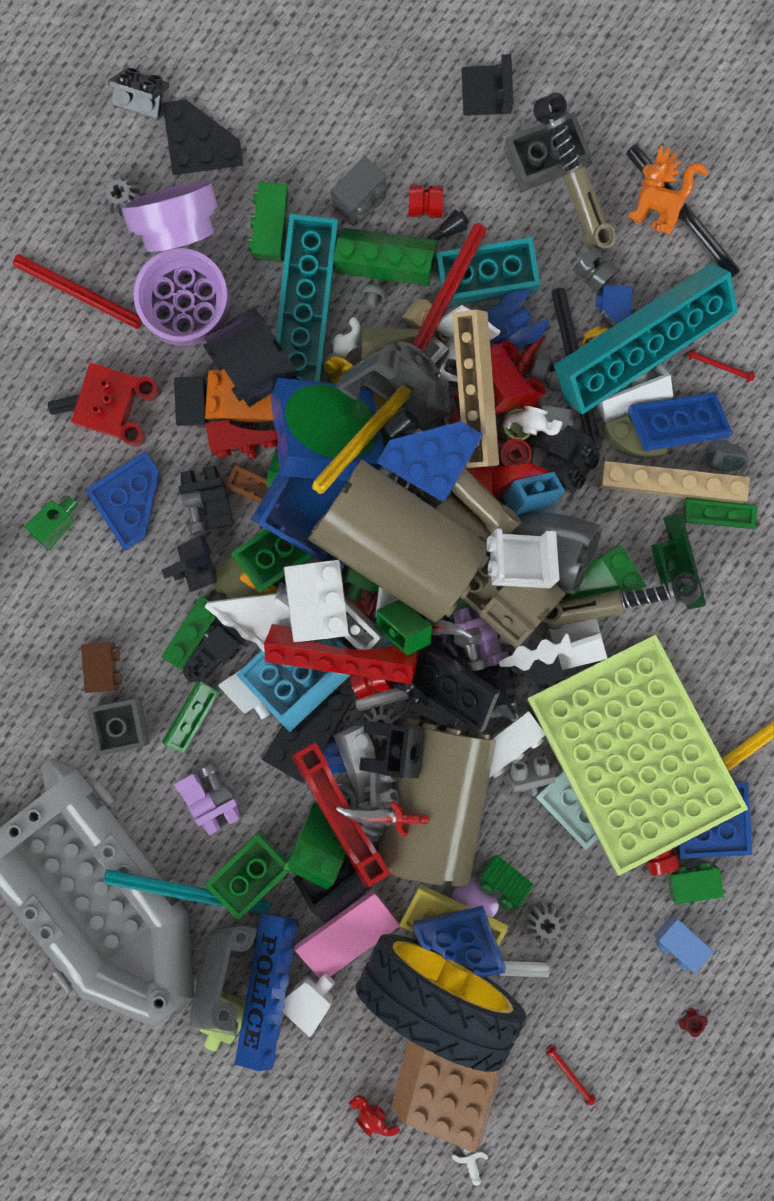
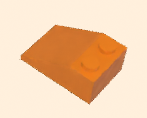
M224 369L222 371H208L205 419L216 422L229 419L230 423L273 421L270 399L272 393L253 406L248 407L244 399L239 402L231 390L235 385Z

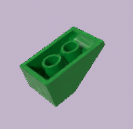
M267 529L231 552V556L260 593L285 578L284 567L307 564L315 558Z
M620 545L590 562L586 570V576L574 595L566 592L564 598L569 600L619 589L621 592L629 593L633 589L639 591L647 586L625 549Z
M312 803L283 868L320 887L328 889L334 884L346 853L317 803Z
M260 829L204 886L239 921L289 872L283 868L288 857Z

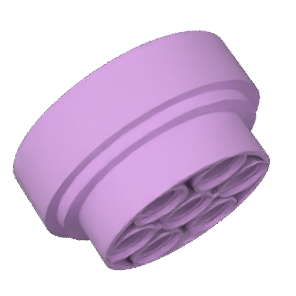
M199 181L143 195L121 205V210L128 231L142 236L146 251L157 252L188 245L212 235L214 229L210 216L215 213L214 209L218 207L211 181Z
M175 248L155 255L140 270L134 286V304L141 321L154 336L171 345L192 346L204 342V337L222 327L228 315L230 295L221 271L210 258L195 250ZM184 276H192V280L188 284L181 283V279ZM163 287H171L168 295H160ZM209 287L213 289L211 295L207 297L201 296L204 288ZM184 299L191 300V305L187 308L180 307ZM169 310L170 316L167 319H159L162 311ZM203 312H212L209 320L203 321L200 319ZM188 322L191 324L187 332L180 331V326L183 323Z

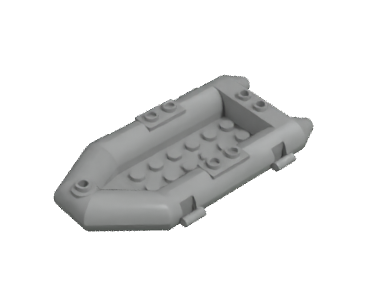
M51 758L41 765L45 793L0 827V895L57 967V970L52 975L66 993L74 989L81 999L151 1027H156L194 997L189 913L182 904L185 899L178 898L179 900L176 901L174 897L108 885L103 882L104 873L107 869L163 880V878L107 808L114 802V799L99 782L92 788L78 769ZM94 791H95L96 794L99 796V798L103 801V803H104L103 806H102V804L99 802V800L95 797V795L93 794ZM175 878L170 880V882L178 883Z

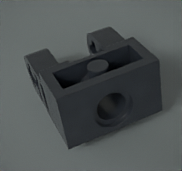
M212 626L203 636L206 640L183 668L185 678L191 682H198L208 678L221 662L223 664L229 663L245 644L225 626ZM202 665L199 669V672L201 674L196 675L195 672L197 671V669L195 666Z
M365 720L364 733L386 736L388 745L386 760L360 757L359 770L398 778H419L425 728Z

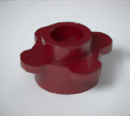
M689 1008L684 1019L679 1021V1027L682 1030L686 1029L692 1037H698L708 1024V1019L706 1016L699 1015L694 1008Z

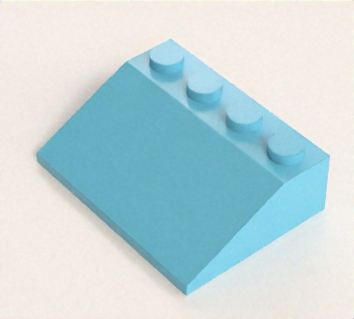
M337 637L312 640L324 645L348 649ZM263 651L236 674L289 732L350 676L348 674L265 662V652Z

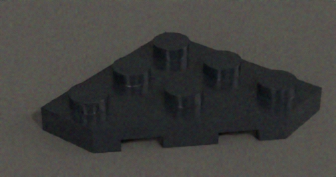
M186 99L163 103L173 175L244 166L240 139Z

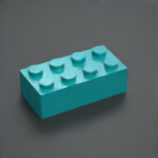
M533 238L480 245L448 307L503 298L504 294L523 289L530 290V294L537 293L540 280ZM461 249L436 252L435 262L440 289Z

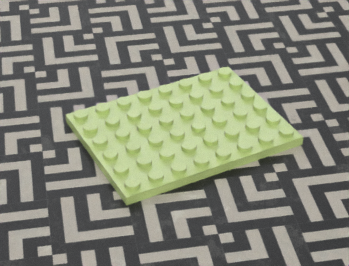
M656 635L527 698L617 876L748 810Z

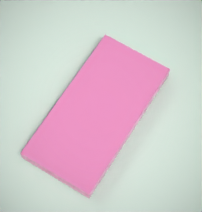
M371 890L296 944L294 948L297 954L320 979L325 973L329 976L335 974L374 946L381 935L390 934L399 928L400 923L375 891Z

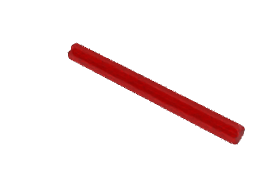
M475 223L469 232L412 344L424 353L487 231V228L481 223Z
M17 254L12 262L16 268L136 329H139L143 323L138 314L20 254Z

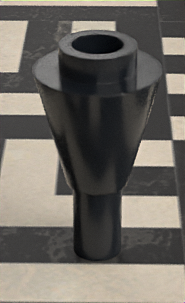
M455 209L440 225L438 230L427 236V239L439 241L443 237L446 238L468 230L466 225L470 222L463 211L458 213Z

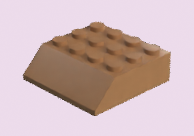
M408 1040L391 1106L405 1124L475 1153L483 1141L501 1069L495 1072H484L470 1067L467 1068L435 1055L433 1052Z

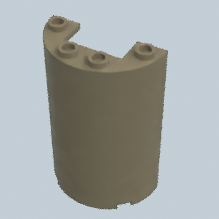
M362 459L348 478L337 498L325 515H322L307 538L432 622H437L444 615L449 617L457 605L455 602L459 597L461 599L466 597L471 589V586L468 584L478 568L482 569L489 558L486 555L487 543Z
M406 717L401 725L425 728L419 778H398L397 781L392 782V789L397 790L399 793L398 804L401 806L404 814L427 815L429 822L425 825L421 823L402 824L403 828L407 831V836L400 835L396 825L386 826L383 830V836L380 837L378 853L390 874L435 885H443L448 881H452V886L469 885L496 740L489 739L490 734L482 732L466 736L461 735L462 730L447 728L446 731L437 730L438 725L423 723L422 725L419 724V719Z

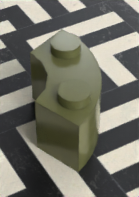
M628 416L607 423L600 428L606 440L615 449L631 457L651 459L660 457L668 452L666 448L644 451L634 424Z
M232 556L215 568L217 582L212 585L220 595L225 593L229 599L261 595L240 580L243 570Z

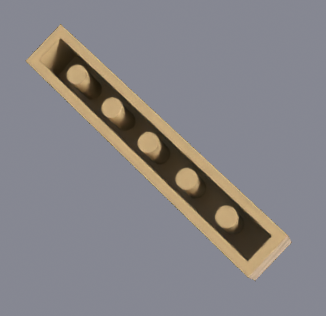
M477 309L454 312L452 316L461 422L483 434L465 468L499 465L488 312Z
M605 461L600 465L598 488L741 504L748 501L750 477Z

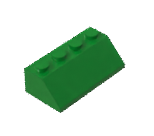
M344 227L337 238L333 258L335 271L337 274L430 286L438 240Z

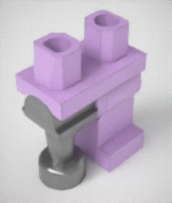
M471 606L453 611L455 624L462 627L473 637L470 639L454 635L455 640L453 641L456 645L464 647L469 662L465 663L466 669L471 672L480 670L488 666L497 665L499 661L508 657L507 651L502 652L498 632L485 622Z
M216 762L199 770L202 778L208 777L213 790L207 792L197 772L174 784L178 793L180 792L192 816L195 818L198 827L202 825L209 835L222 828L216 818L218 815L223 813L229 824L241 818L240 810L237 806L239 801L233 790L229 786H224L216 774L219 771Z

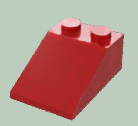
M532 463L493 467V496L504 506L506 503L503 495L514 480L546 474L551 471Z

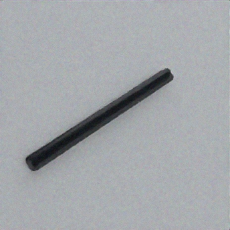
M637 144L628 149L627 156L641 173L646 164H653ZM669 182L664 183L665 186L663 188L675 191ZM684 203L678 218L719 267L729 271L731 278L736 276L740 272V268L689 206Z
M557 288L552 290L551 294L567 357L578 350L579 346L566 291L564 288ZM592 408L584 414H580L584 434L592 438L598 450L602 445Z

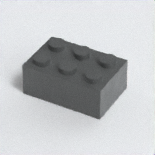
M575 112L564 116V125L568 126L566 129L567 133L572 136L570 141L571 144L575 145V154L579 155L577 158L579 164L581 163L587 168L592 156ZM544 123L506 137L504 151L520 192L563 177L562 175L566 171V169H563L562 159H559V151L555 149L557 147L555 140H551L553 137L551 130H548Z

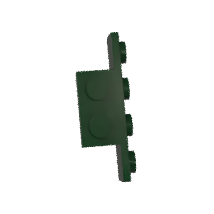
M677 513L664 517L669 541L651 545L661 586L663 583L666 585L668 582H672L682 573L692 574L698 581L701 595L696 602L686 604L688 610L706 606L704 593L682 513ZM684 585L682 592H690L693 586Z

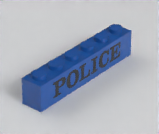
M261 913L235 1065L255 1071L273 1069V1064L276 1060L277 1040L280 1035L281 1017L285 1008L286 988L289 984L288 976L293 959L294 941L298 931V919Z

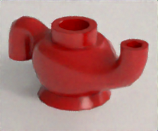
M357 1095L349 1101L350 1106L354 1110L356 1108L360 1110L359 1117L355 1119L360 1128L369 1137H372V1133L389 1137L401 1131L396 1124L392 1127H387L384 1121L386 1117L385 1112L378 1105L374 1107L369 1105L364 1096Z

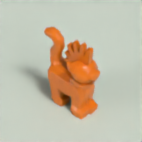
M661 145L655 163L646 164L643 167L642 173L645 176V180L641 182L643 187L639 195L636 211L629 213L628 218L641 224L650 210L660 213L659 219L653 221L651 228L671 236L677 224L679 212L693 189L694 174L700 173L706 176L708 169L702 163H693L687 167L683 174V184L680 190L674 191L663 188L665 186L664 183L677 182V179L673 176L679 175L680 172L674 169L681 165V161L673 163L678 156V152H675L669 158L671 148L668 147L663 155V146Z

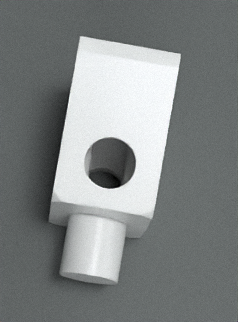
M237 673L218 685L244 714L253 708L261 719L271 714L266 706L238 678Z
M326 973L318 981L311 975H306L286 991L283 1013L309 1037L314 1033L332 1004L333 996L328 991L335 984L334 980Z

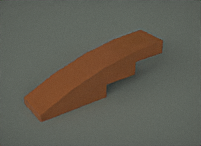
M236 465L225 484L226 488L258 503L262 501L269 487H266L267 479Z

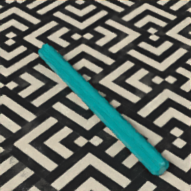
M107 869L104 873L103 882L108 885L225 907L205 888ZM260 899L248 912L257 914L268 913L270 903Z

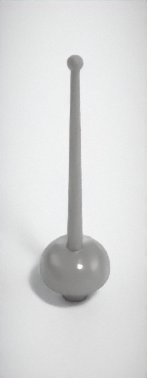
M389 211L385 233H389L392 215L394 214L393 211ZM374 279L373 284L366 285L362 290V296L368 298L366 306L369 308H376L377 300H385V291L378 285L379 279Z

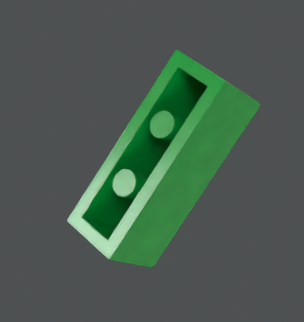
M258 182V189L253 190V205H256L255 213H251L250 228H254L253 237L248 239V252H251L254 260L282 262L289 194L287 184Z
M205 596L199 597L161 658L180 670H183L185 664L205 640L203 638L204 634L218 620L214 614L205 608L206 603L211 601Z

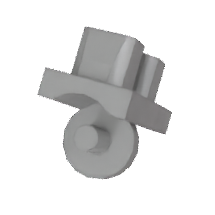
M544 756L535 758L534 766L527 767L525 762L521 761L512 763L511 771L506 772V778L510 781L514 792L527 791L530 797L537 795V788L556 783V777Z
M370 772V786L363 789V795L370 797L371 809L384 810L388 813L393 812L390 803L391 801L399 803V793L397 790L392 789V782L397 781L398 777Z

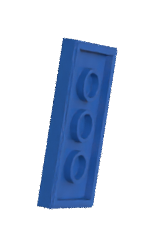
M715 392L635 404L628 408L644 451L728 438L733 433Z

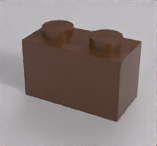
M115 642L81 645L85 693L118 690V685L122 684L121 671H117L116 661L120 660L119 647H115Z

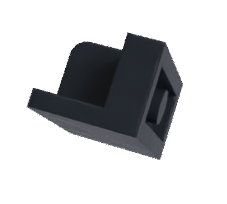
M203 376L175 377L176 425H196L198 428H206L205 424L208 423V419H205L207 397L205 378Z

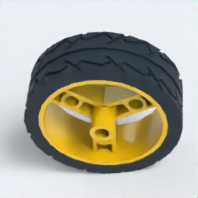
M395 934L381 935L369 958V962H367L360 979H358L355 985L356 993L360 1000L366 1004V1007L381 1021L411 1042L448 1061L484 1072H495L502 1069L512 1049L513 1042L516 1041L526 1021V1012L523 1007L508 992L488 977L481 978L473 974L472 969L455 961L442 958V954L432 949L428 951L420 947L417 940Z

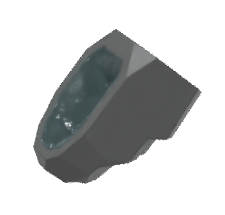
M712 440L706 448L705 458L708 467L717 471L731 472L745 468L749 462L746 451L739 445L731 444L727 440Z

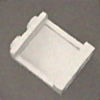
M496 528L487 538L486 547L487 551L490 552L488 575L491 576L492 585L551 588L559 581L556 531H546L542 536L502 534V529Z

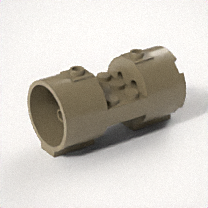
M454 493L436 508V510L487 543V538L491 533L485 523ZM487 551L488 561L482 569L478 568L468 584L471 586V589L463 600L479 613V616L505 640L517 648L558 604L566 592L557 584L551 588L492 585L491 576L488 575L490 552Z

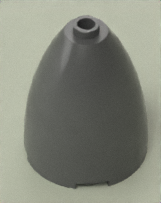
M528 513L518 516L521 524L511 534L542 536L546 531H556L559 581L556 584L565 592L574 595L586 576V570L592 557L595 555L602 533L601 525L581 518L555 513Z

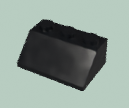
M345 855L334 884L328 889L320 887L298 875L293 878L311 912L324 923L330 921L371 888L363 885L347 855Z

